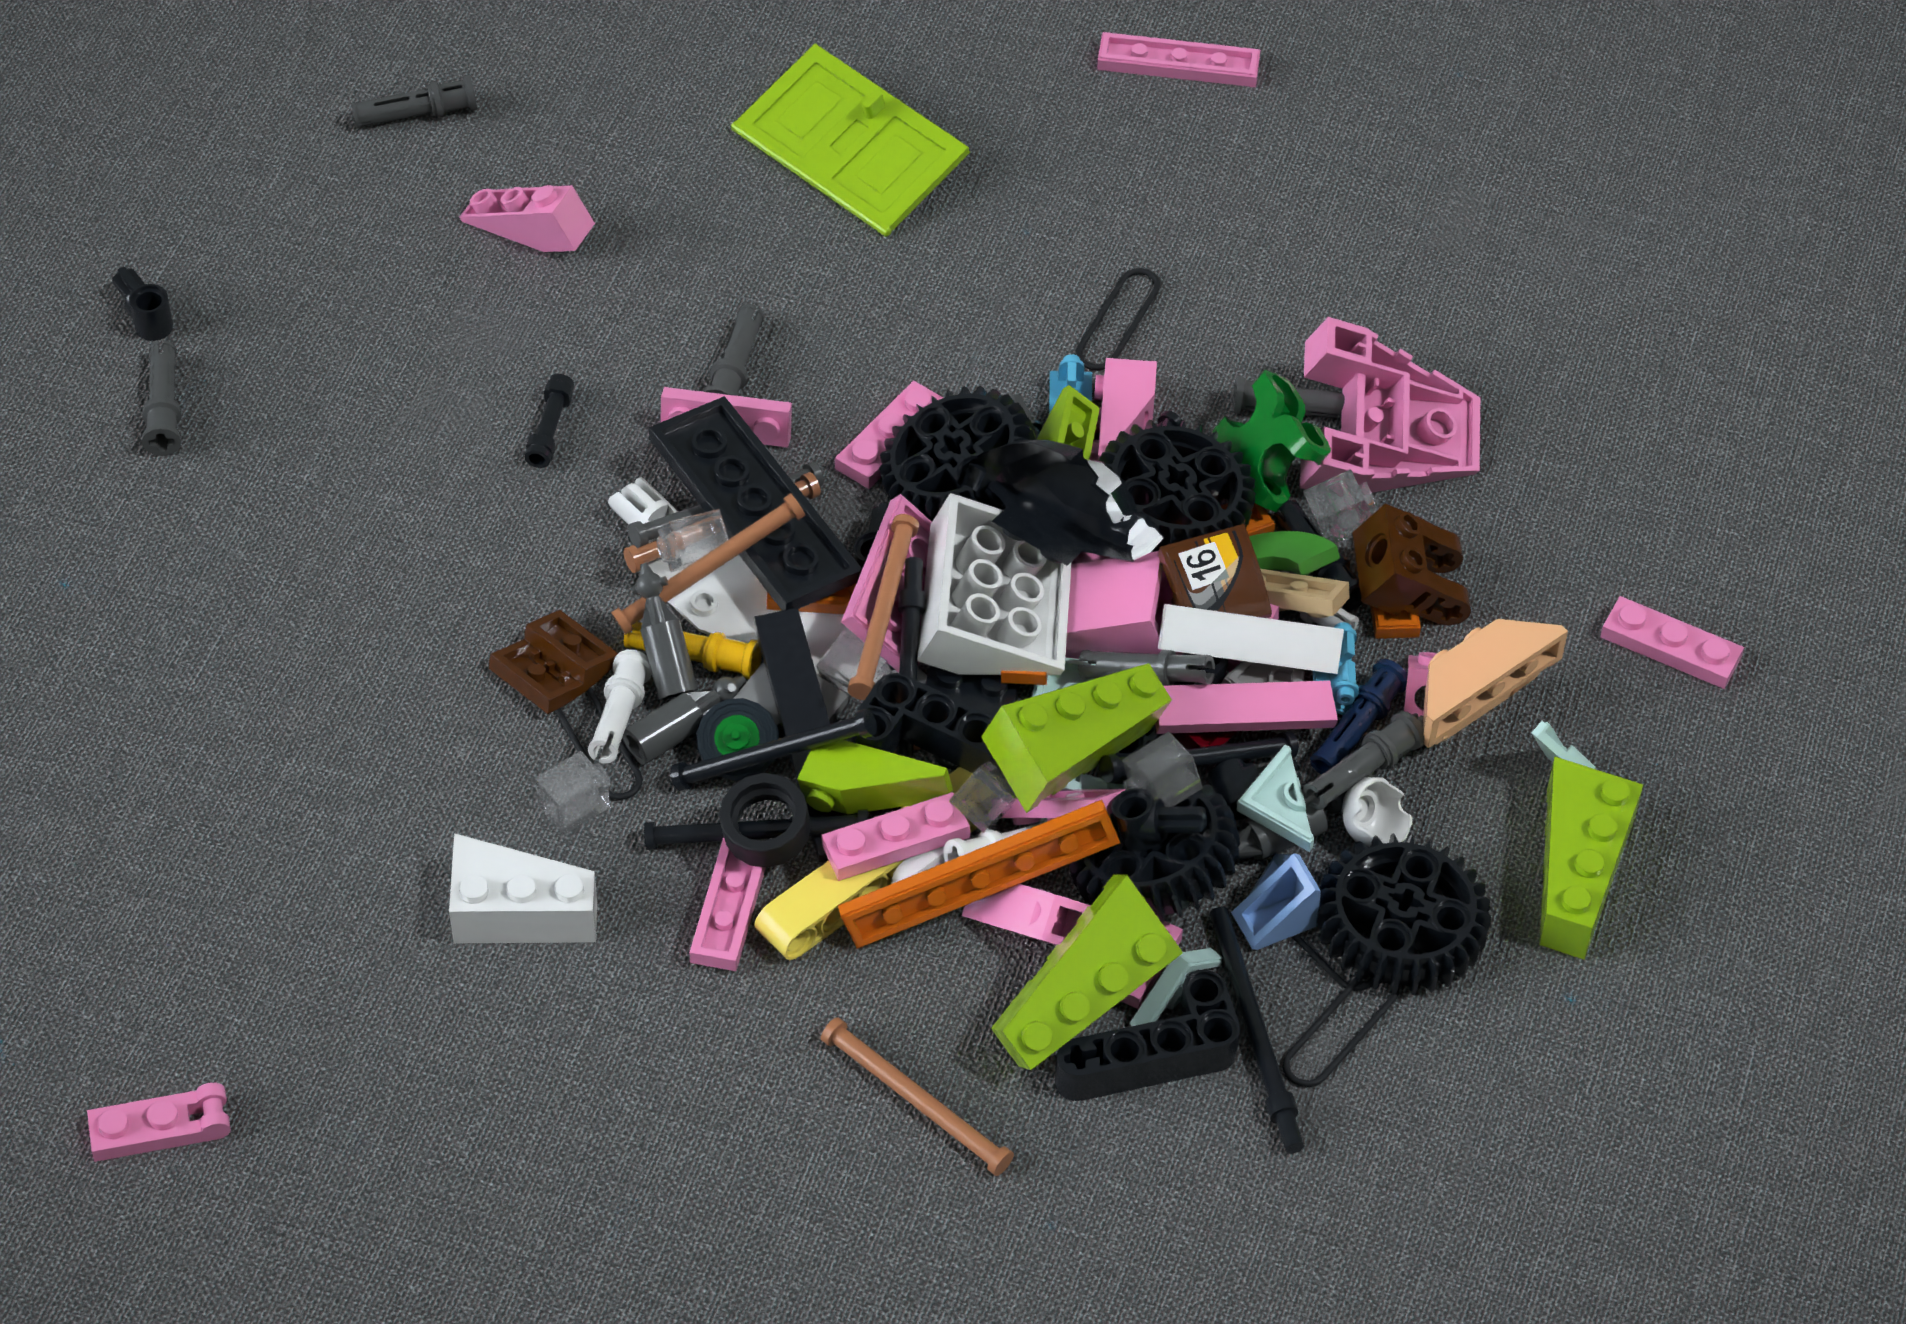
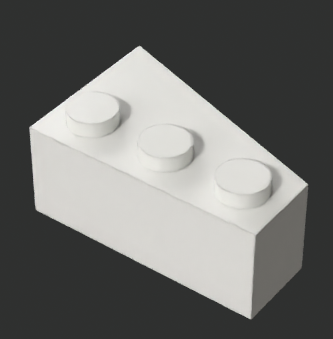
M454 833L449 905L454 944L596 942L597 893L595 872Z

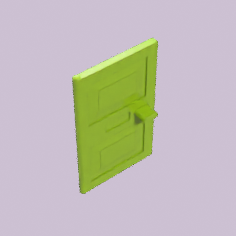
M814 44L731 125V130L885 237L889 236L970 153L968 146L817 44Z

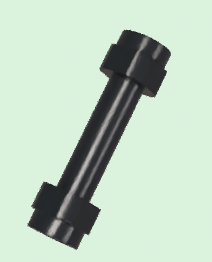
M554 374L546 383L544 390L546 405L537 433L529 436L524 456L526 462L533 467L545 468L553 459L555 453V440L553 437L562 409L570 405L573 397L574 381L567 375Z

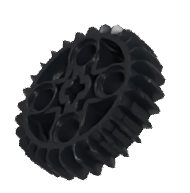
M963 386L960 394L953 395L952 391L947 390L945 398L937 400L934 396H931V404L924 408L916 404V414L913 416L903 415L905 423L903 427H892V433L895 438H889L884 441L887 451L880 454L882 465L879 471L883 479V487L891 500L901 494L931 521L934 520L950 493L1003 510L1002 504L1004 503L989 487L981 497H978L975 490L971 487L957 485L962 467L982 452L1017 440H1038L1030 418L1027 417L1019 403L1014 402L1009 394L1002 396L997 389H992L987 393L982 386H978L972 394L967 387Z
M1168 418L1163 421V425L1157 427L1149 419L1145 430L1137 424H1133L1129 434L1125 431H1120L1116 441H1109L1105 452L1101 454L1099 461L1104 462L1116 475L1120 477L1123 472L1128 474L1130 479L1125 481L1129 493L1134 498L1137 511L1147 514L1151 518L1152 523L1158 526L1163 539L1152 552L1159 551L1161 546L1244 524L1245 528H1247L1256 495L1254 492L1255 479L1249 477L1251 466L1242 464V452L1230 453L1232 448L1231 441L1224 443L1217 441V431L1208 436L1202 433L1203 427L1201 424L1196 430L1186 428L1185 420L1179 426H1171ZM1223 499L1228 500L1226 510H1223L1219 504Z
M1160 773L1157 781H1149L1145 775H1143L1142 783L1131 785L1126 780L1125 790L1132 788L1147 790L1153 798H1161L1165 807L1205 808L1207 815L1205 831L1209 829L1210 835L1208 837L1203 836L1205 831L1199 833H1165L1163 840L1155 847L1146 851H1132L1124 846L1113 813H1111L1110 818L1119 837L1120 844L1070 863V874L1074 885L1077 887L1084 902L1092 905L1104 890L1103 887L1113 874L1128 875L1162 924L1164 923L1165 915L1176 913L1178 917L1182 918V910L1189 906L1198 911L1200 908L1199 900L1203 897L1214 900L1213 888L1224 889L1227 885L1225 876L1235 874L1234 862L1240 859L1238 848L1240 846V836L1233 812L1227 806L1222 794H1216L1211 785L1206 784L1202 787L1197 778H1192L1186 783L1184 777L1181 774H1177L1172 781H1167L1166 776ZM1103 860L1102 865L1097 868L1098 861Z
M1394 833L1390 835L1389 843L1383 844L1378 836L1375 835L1370 848L1363 842L1358 841L1353 853L1349 850H1343L1339 861H1332L1328 874L1324 875L1320 885L1321 895L1316 917V927L1321 930V943L1330 944L1329 958L1342 957V971L1352 967L1357 969V982L1365 976L1373 978L1374 990L1379 987L1381 982L1391 984L1393 994L1397 992L1400 985L1408 986L1411 994L1414 995L1418 985L1421 984L1432 993L1435 990L1437 980L1444 986L1449 987L1454 975L1463 978L1467 973L1468 966H1475L1480 952L1485 947L1488 937L1487 933L1491 924V915L1489 914L1490 899L1484 897L1485 884L1481 882L1475 883L1477 877L1476 869L1463 871L1464 857H1459L1455 860L1448 858L1450 851L1448 846L1438 852L1432 849L1433 842L1431 839L1423 846L1415 844L1414 836L1411 834L1407 843L1398 842ZM1383 874H1394V875H1393L1392 878H1390V877L1384 876ZM1436 889L1442 890L1448 897L1436 894ZM1356 929L1370 933V939L1364 938ZM1414 949L1425 952L1424 954H1412Z

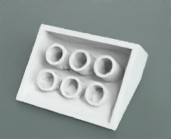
M950 493L930 525L924 585L926 604L925 612L921 616L917 661L956 674L1001 675V671L1047 672V675H1061L1065 670L1072 562L1068 566L1063 563L1052 562L1046 559L1039 549L1029 543L1008 537L1002 531V527L991 522L1003 510Z

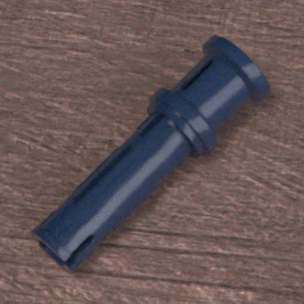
M1379 659L1374 664L1372 676L1365 685L1358 686L1359 694L1351 707L1318 750L1310 757L1311 766L1319 774L1325 773L1338 764L1343 757L1349 755L1374 720L1383 719L1388 715L1392 700L1398 693H1403L1406 690L1408 673L1399 664L1389 659Z

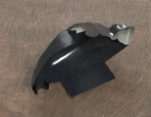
M1017 440L982 452L963 465L957 481L959 486L965 485L974 489L978 497H981L989 487L1006 506L991 522L1002 527V531L1008 537L1029 543L1039 549L1046 559L1055 563H1063L1068 566L1082 551L1134 561L1152 552L1163 539L1158 526L1152 523L1151 518L1147 514L1137 511L1134 498L1129 493L1125 481L1116 475L1104 462L1085 459L1083 457V449L1050 440Z

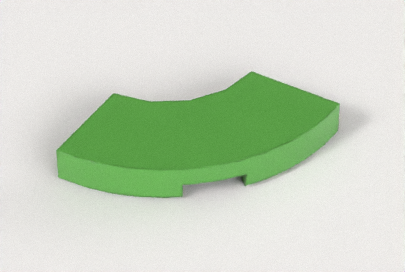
M1276 531L1249 536L1260 569L1292 571L1299 575H1307L1340 559L1337 545L1316 534L1299 531Z

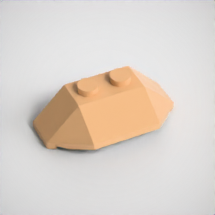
M1496 619L1482 629L1480 627L1473 629L1464 638L1463 642L1449 651L1445 649L1438 652L1428 665L1423 714L1424 745L1430 748L1447 740L1533 681L1541 671L1560 661L1563 656L1568 630L1562 625Z

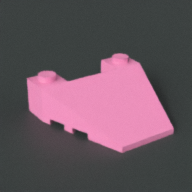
M1327 317L1305 341L1304 378L1342 388L1345 400L1341 411V431L1324 427L1321 430L1330 445L1331 452L1319 466L1314 461L1301 459L1300 488L1340 499L1477 474L1480 471V397L1435 369L1431 373L1411 362L1413 356L1404 350L1399 349L1395 352L1377 341L1379 335L1368 328Z

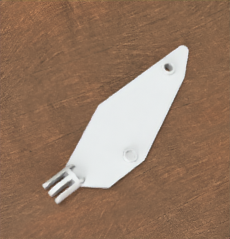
M642 477L637 478L635 483H630L622 488L621 493L616 492L608 500L610 508L628 525L636 521H641L644 524L679 512ZM718 533L651 561L648 565L654 573L660 577L666 576L667 580H669L726 542L727 539L722 533ZM664 535V536H661V537H658V538L649 540V543H651V542H653V541H655V540H658V539H660V538H663V537H665V536H667V535ZM739 555L668 601L698 631L707 635L721 632L728 639L747 643L752 639L758 640L754 628V616L782 611L767 609L766 589ZM799 611L816 674L826 681L848 688L850 679L856 676L864 642L841 623L844 614ZM881 657L879 658L873 680L875 684L881 677L887 674L899 673ZM918 668L917 681L925 684L927 675Z

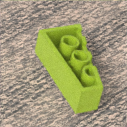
M1147 663L1003 705L981 738L1024 810L1028 813L1037 807L1043 799L1051 794L1055 795L1064 789L1070 781L1082 773L1085 775L1094 769L1103 755L1116 754L1149 732L1172 699L1151 665Z
M1554 756L1546 798L1547 816L1545 820L1546 837L1543 859L1544 877L1539 945L1585 960L1631 831L1644 784Z
M1113 874L1103 887L1104 890L1091 906L1086 908L1076 921L1077 924L1061 944H1058L1046 958L1047 961L1032 980L1027 982L991 1027L1018 1067L1028 1070L1035 1068L1183 953L1128 875Z

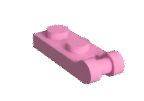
M207 1083L198 1087L196 1091L87 1110L91 1151L94 1161L97 1162L226 1137L230 1133L231 1127L228 1114L223 1112V1107L227 1102L225 1087L220 1083ZM204 1114L199 1120L190 1121V1115Z

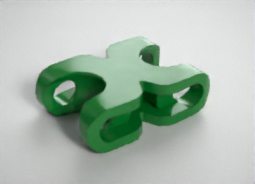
M1264 370L1252 385L1256 397V406L1250 420L1244 424L1229 421L1224 416L1213 429V433L1215 431L1218 432L1217 441L1219 443L1231 441L1232 448L1230 453L1242 452V464L1251 466L1249 477L1255 479V504L1278 512V509L1291 496L1286 478L1293 460L1296 458L1310 460L1319 466L1329 455L1331 448L1318 426L1307 422L1302 423L1305 415V403L1292 383L1283 376L1269 370Z

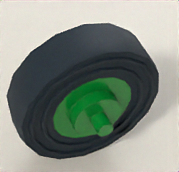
M745 698L726 699L714 705L702 718L697 731V748L704 761L779 739V730L771 713L759 703ZM774 760L718 776L732 781L742 780L745 777L763 773Z

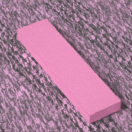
M1102 32L1097 70L1256 87L1261 50Z
M1330 681L1164 686L1172 701L1155 723L1157 734L1335 728L1338 717Z

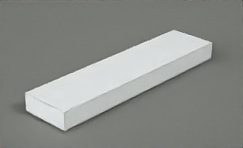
M1164 604L1158 649L1338 674L1344 629Z

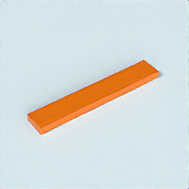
M1099 800L838 905L840 916L858 949L1118 845L1120 840L1103 800Z

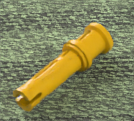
M636 622L632 625V632L626 635L624 633L625 648L646 651L640 631L641 622ZM683 631L690 660L703 663V667L707 668L710 672L716 673L719 669L737 672L749 680L760 667L762 653L758 640L752 639L747 643L728 639L721 632L703 636Z

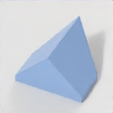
M1275 854L1248 897L1231 913L1250 947L1259 950L1316 927L1321 890L1299 854Z

